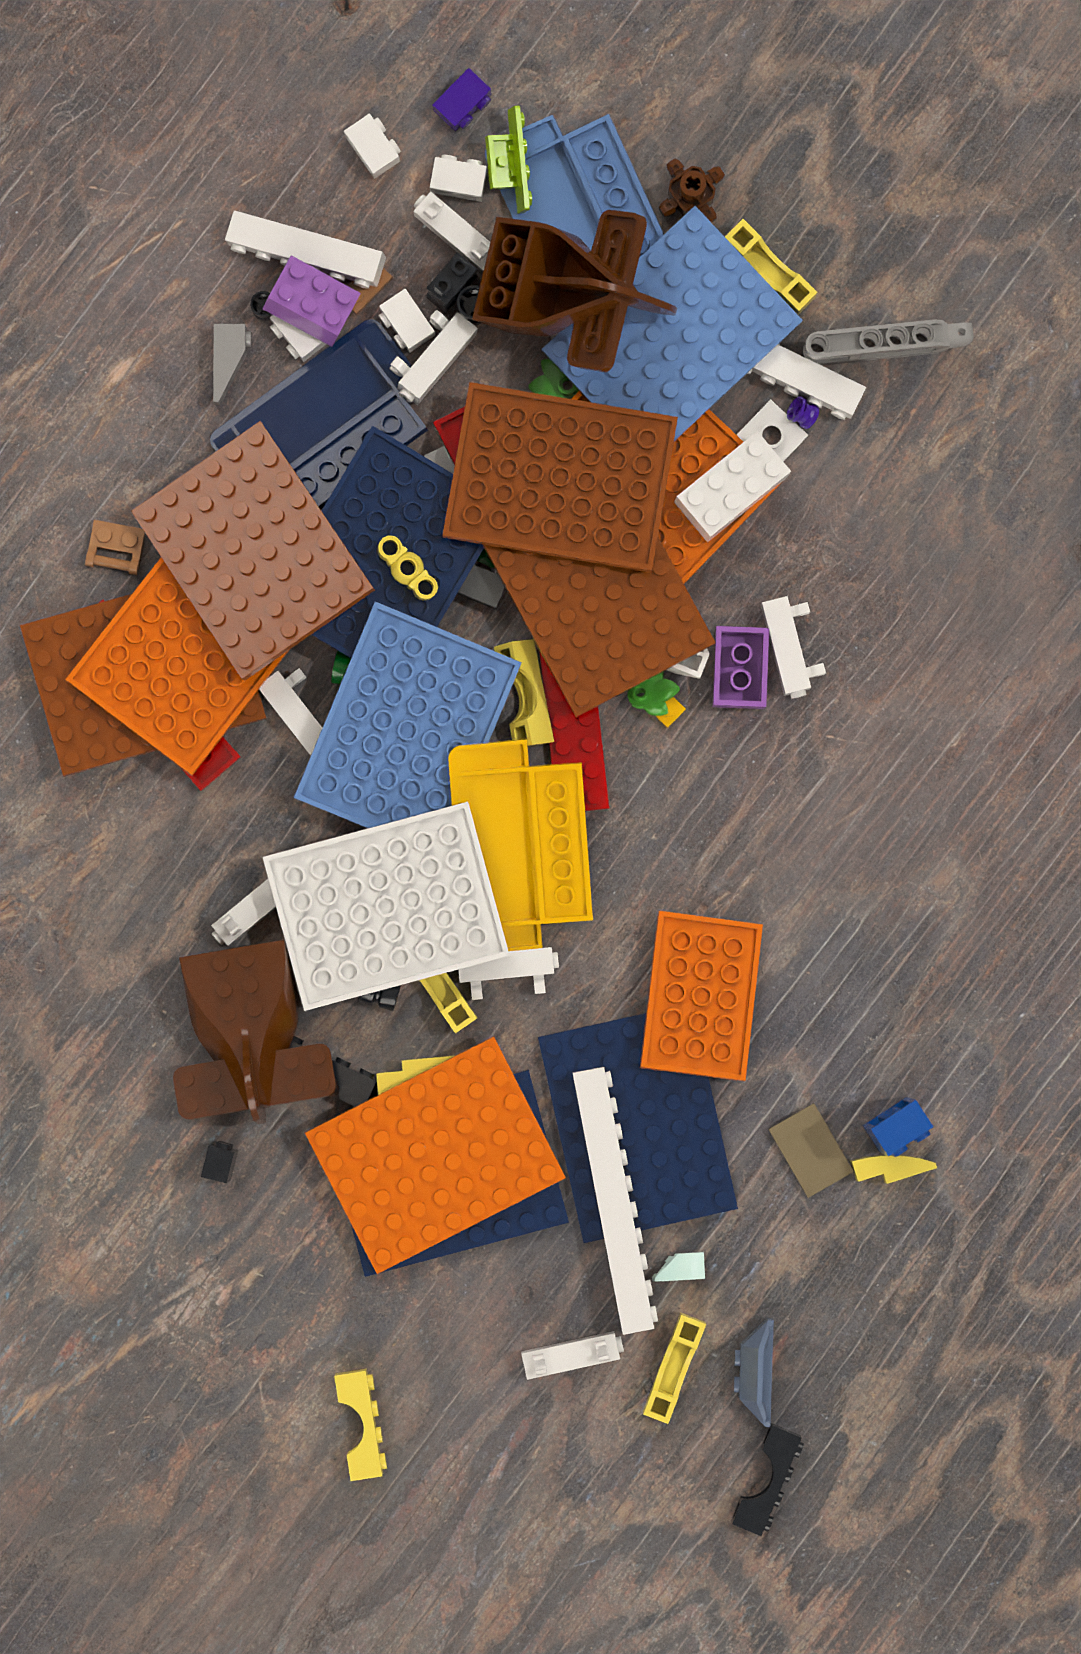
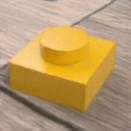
M674 697L665 702L668 714L655 716L667 728L686 710Z

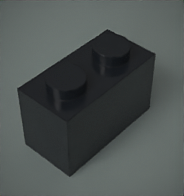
M218 1141L215 1144L209 1145L201 1177L223 1183L230 1182L238 1150L232 1149L234 1144Z

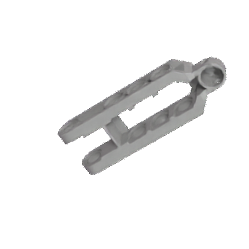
M934 319L817 331L808 336L802 355L819 365L935 354L947 351L949 348H959L971 344L974 338L972 323L947 324L943 320ZM916 335H923L927 341H919ZM890 337L898 338L901 344H893L890 341ZM863 340H871L875 347L866 346ZM818 345L822 348L823 352L817 353L812 350L811 346Z

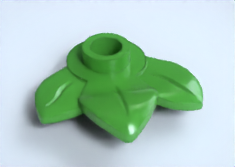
M550 359L541 360L544 375L534 379L528 386L532 393L562 398H573L579 392L574 384L570 390L563 388L564 382L571 381Z
M664 672L629 689L628 700L632 706L644 709L650 715L661 716L668 714L665 702L674 697L680 691V687L671 680L663 679ZM639 693H645V694H644L643 696H641V697L636 696V695L639 694Z

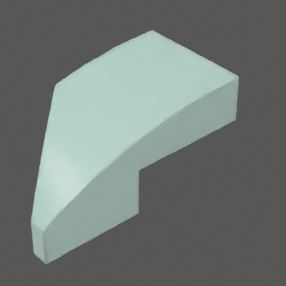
M704 1252L677 1253L674 1256H668L663 1267L652 1276V1281L705 1279Z

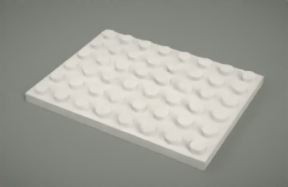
M468 802L263 857L304 1011L509 956Z

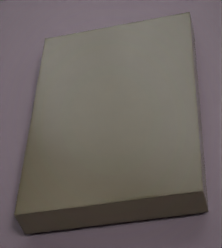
M814 1103L768 1129L807 1198L854 1172Z

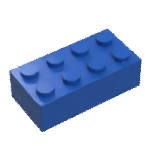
M905 1097L862 1125L878 1151L884 1155H892L894 1157L908 1150L906 1145L914 1140L918 1143L930 1135L929 1130L933 1128L918 1102L908 1097Z

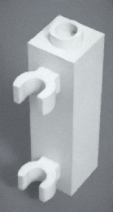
M431 191L427 196L424 194L420 196L414 204L416 208L414 216L483 274L490 241Z
M438 310L431 315L429 323L441 332L411 368L399 357H396L390 364V370L402 377L397 389L400 391L399 395L404 397L408 403L414 402L418 405L476 336L478 328L458 312L450 321Z
M788 596L762 602L761 609L766 628H769V640L784 696L790 695L791 699L805 696L806 690L811 688L809 678L826 674L824 663L806 668L793 618L810 613L808 602L790 607Z
M300 668L286 679L277 671L265 681L259 690L311 755L322 727L292 689L307 677Z
M269 879L264 881L211 925L215 930L212 932V935L221 945L226 943L228 946H231L276 909Z
M552 947L509 951V956L458 969L460 983H471L472 1000L483 999L481 981L533 976L535 994L546 993L544 975L554 974V968H559L558 953H552Z
M612 1331L525 1350L521 1354L528 1380L619 1360V1353L624 1352L621 1336L615 1337V1333Z

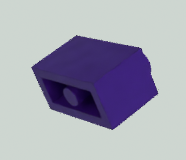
M468 68L432 105L433 111L455 132L460 127L464 129L473 120L472 115L476 110L482 111L491 102V88Z

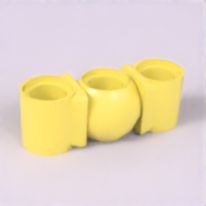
M386 536L382 538L378 544L377 553L382 560L386 561L387 566L391 568V574L394 579L400 584L408 585L407 588L412 590L415 597L419 600L426 601L433 598L437 593L438 585L436 580L429 576L428 571L424 570L421 558L417 554L407 551L408 549L402 546L397 537ZM385 542L394 543L397 548L396 554L386 555L382 549ZM405 561L411 562L414 565V573L411 575L403 574L400 570L401 563ZM427 581L431 584L432 592L429 595H423L419 592L418 584L420 582Z

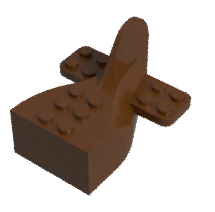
M606 210L600 216L591 250L578 236L541 222L496 217L472 320L511 334L532 336L555 335L574 323L567 354L568 363L580 369L608 372L615 362L628 306L671 316L676 315L677 307L638 292L633 285L647 227L645 217L633 212Z
M285 940L179 957L193 1029L200 1043L214 1060L207 1063L183 1066L174 1072L173 1081L179 1114L183 1118L193 1120L250 1110L253 1121L257 1124L266 1123V1108L328 1097L335 1092L336 1080L332 1055L326 1045L313 1044L290 1048L297 1030L299 1005L293 967Z

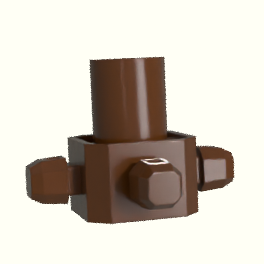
M678 159L671 160L667 163V170L670 176H674V178L670 180L668 189L670 200L667 198L659 206L662 215L669 217L676 213V209H678L681 215L684 216L696 206L711 223L717 219L716 212L709 205L713 203L716 190L713 184L717 185L725 176L719 166L713 167L707 171L706 175L701 167L691 166L684 171V166ZM688 187H694V188H696L697 190L695 191L693 188H690V189L688 190L687 188H688Z

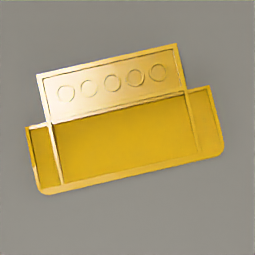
M527 739L467 744L454 747L448 757L452 806L464 802L469 803L508 951L542 948L541 924L593 920L582 762L529 766Z

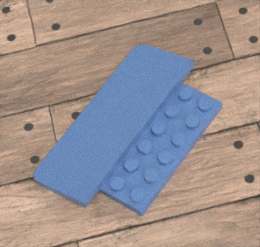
M609 114L564 136L553 115L522 128L523 138L527 141L525 163L529 166L530 170L527 184L528 191H531L532 205L529 211L518 214L515 188L500 189L513 219L541 222L559 228L581 238L591 250L599 219L604 211L633 212L644 216L647 221L640 257L664 235Z

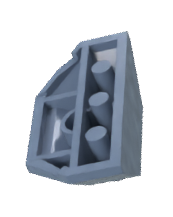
M767 1318L740 1343V1350H735L734 1366H739V1377L734 1376V1392L738 1393L739 1399L765 1427H770L774 1327V1320L772 1318Z

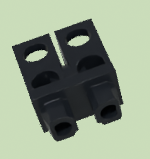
M457 252L427 286L428 293L426 298L446 314L457 301L461 290L470 286L478 277L477 268Z

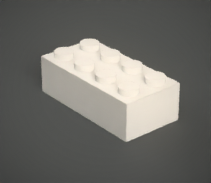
M757 431L676 497L674 503L702 537L709 542L789 476L791 470Z

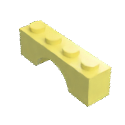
M744 219L725 236L798 315L816 298L817 291L800 274L795 273L783 264L768 248L762 237Z
M534 639L512 641L495 646V652L522 662L513 682L519 696V710L516 718L509 724L512 740L527 739L528 748L554 742Z
M447 973L420 980L455 1033L478 1018Z
M680 1312L644 1406L643 1415L667 1424L669 1423L686 1372L706 1326L704 1321Z
M367 1369L336 1373L334 1377L338 1402L354 1408L360 1415L364 1426L362 1440L347 1453L350 1480L356 1481L381 1477L383 1469H387L385 1453H380L379 1443L383 1442L381 1427H376L375 1417L379 1416L377 1400L372 1401L371 1390H375L373 1374L368 1375Z

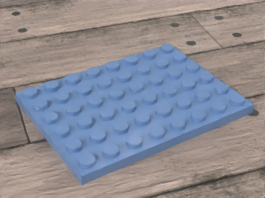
M694 206L639 257L633 282L638 292L676 306V315L657 314L628 306L615 362L608 372L580 369L568 363L567 354L574 323L559 332L542 348V351L591 403L678 417L674 441H676L803 320L704 214Z
M374 602L294 798L366 828L452 806L448 762L449 753L454 747L459 745L489 742L522 662L383 604Z

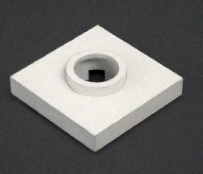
M771 399L737 434L744 442L757 431L762 436L764 429L768 426L777 427L781 431V440L777 444L770 446L783 462L808 437V434L795 422L787 419V414Z

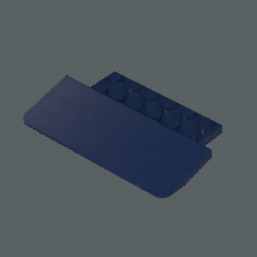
M369 319L359 324L336 341L332 347L329 346L218 427L212 433L210 443L213 449L217 451L261 421L319 508L322 509L372 425L406 446L427 432L428 429L406 399L399 395L400 391L397 388L402 377L390 370V364L396 357L402 359L410 368L412 365L384 327L378 321Z

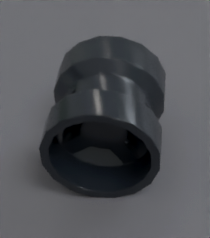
M267 291L257 292L253 295L250 302L254 316L261 321H269L272 316L271 313L263 310L270 295Z

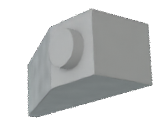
M214 324L213 403L215 406H221L247 355V347H252V332L247 331L245 324Z

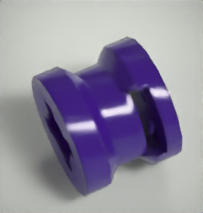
M803 397L794 399L787 410V419L792 422L797 421L803 429L810 428L816 422L819 415L818 406L806 403V399Z

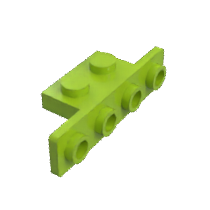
M518 105L508 109L510 134L488 135L485 137L490 189L515 188L517 213L523 214L530 210L532 194L531 191H528L527 184L530 170L529 166L525 163L527 141L523 138L522 132L525 118Z

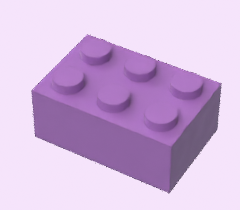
M291 255L268 296L263 310L332 347L361 293Z
M716 626L712 707L765 709L767 701L769 628Z

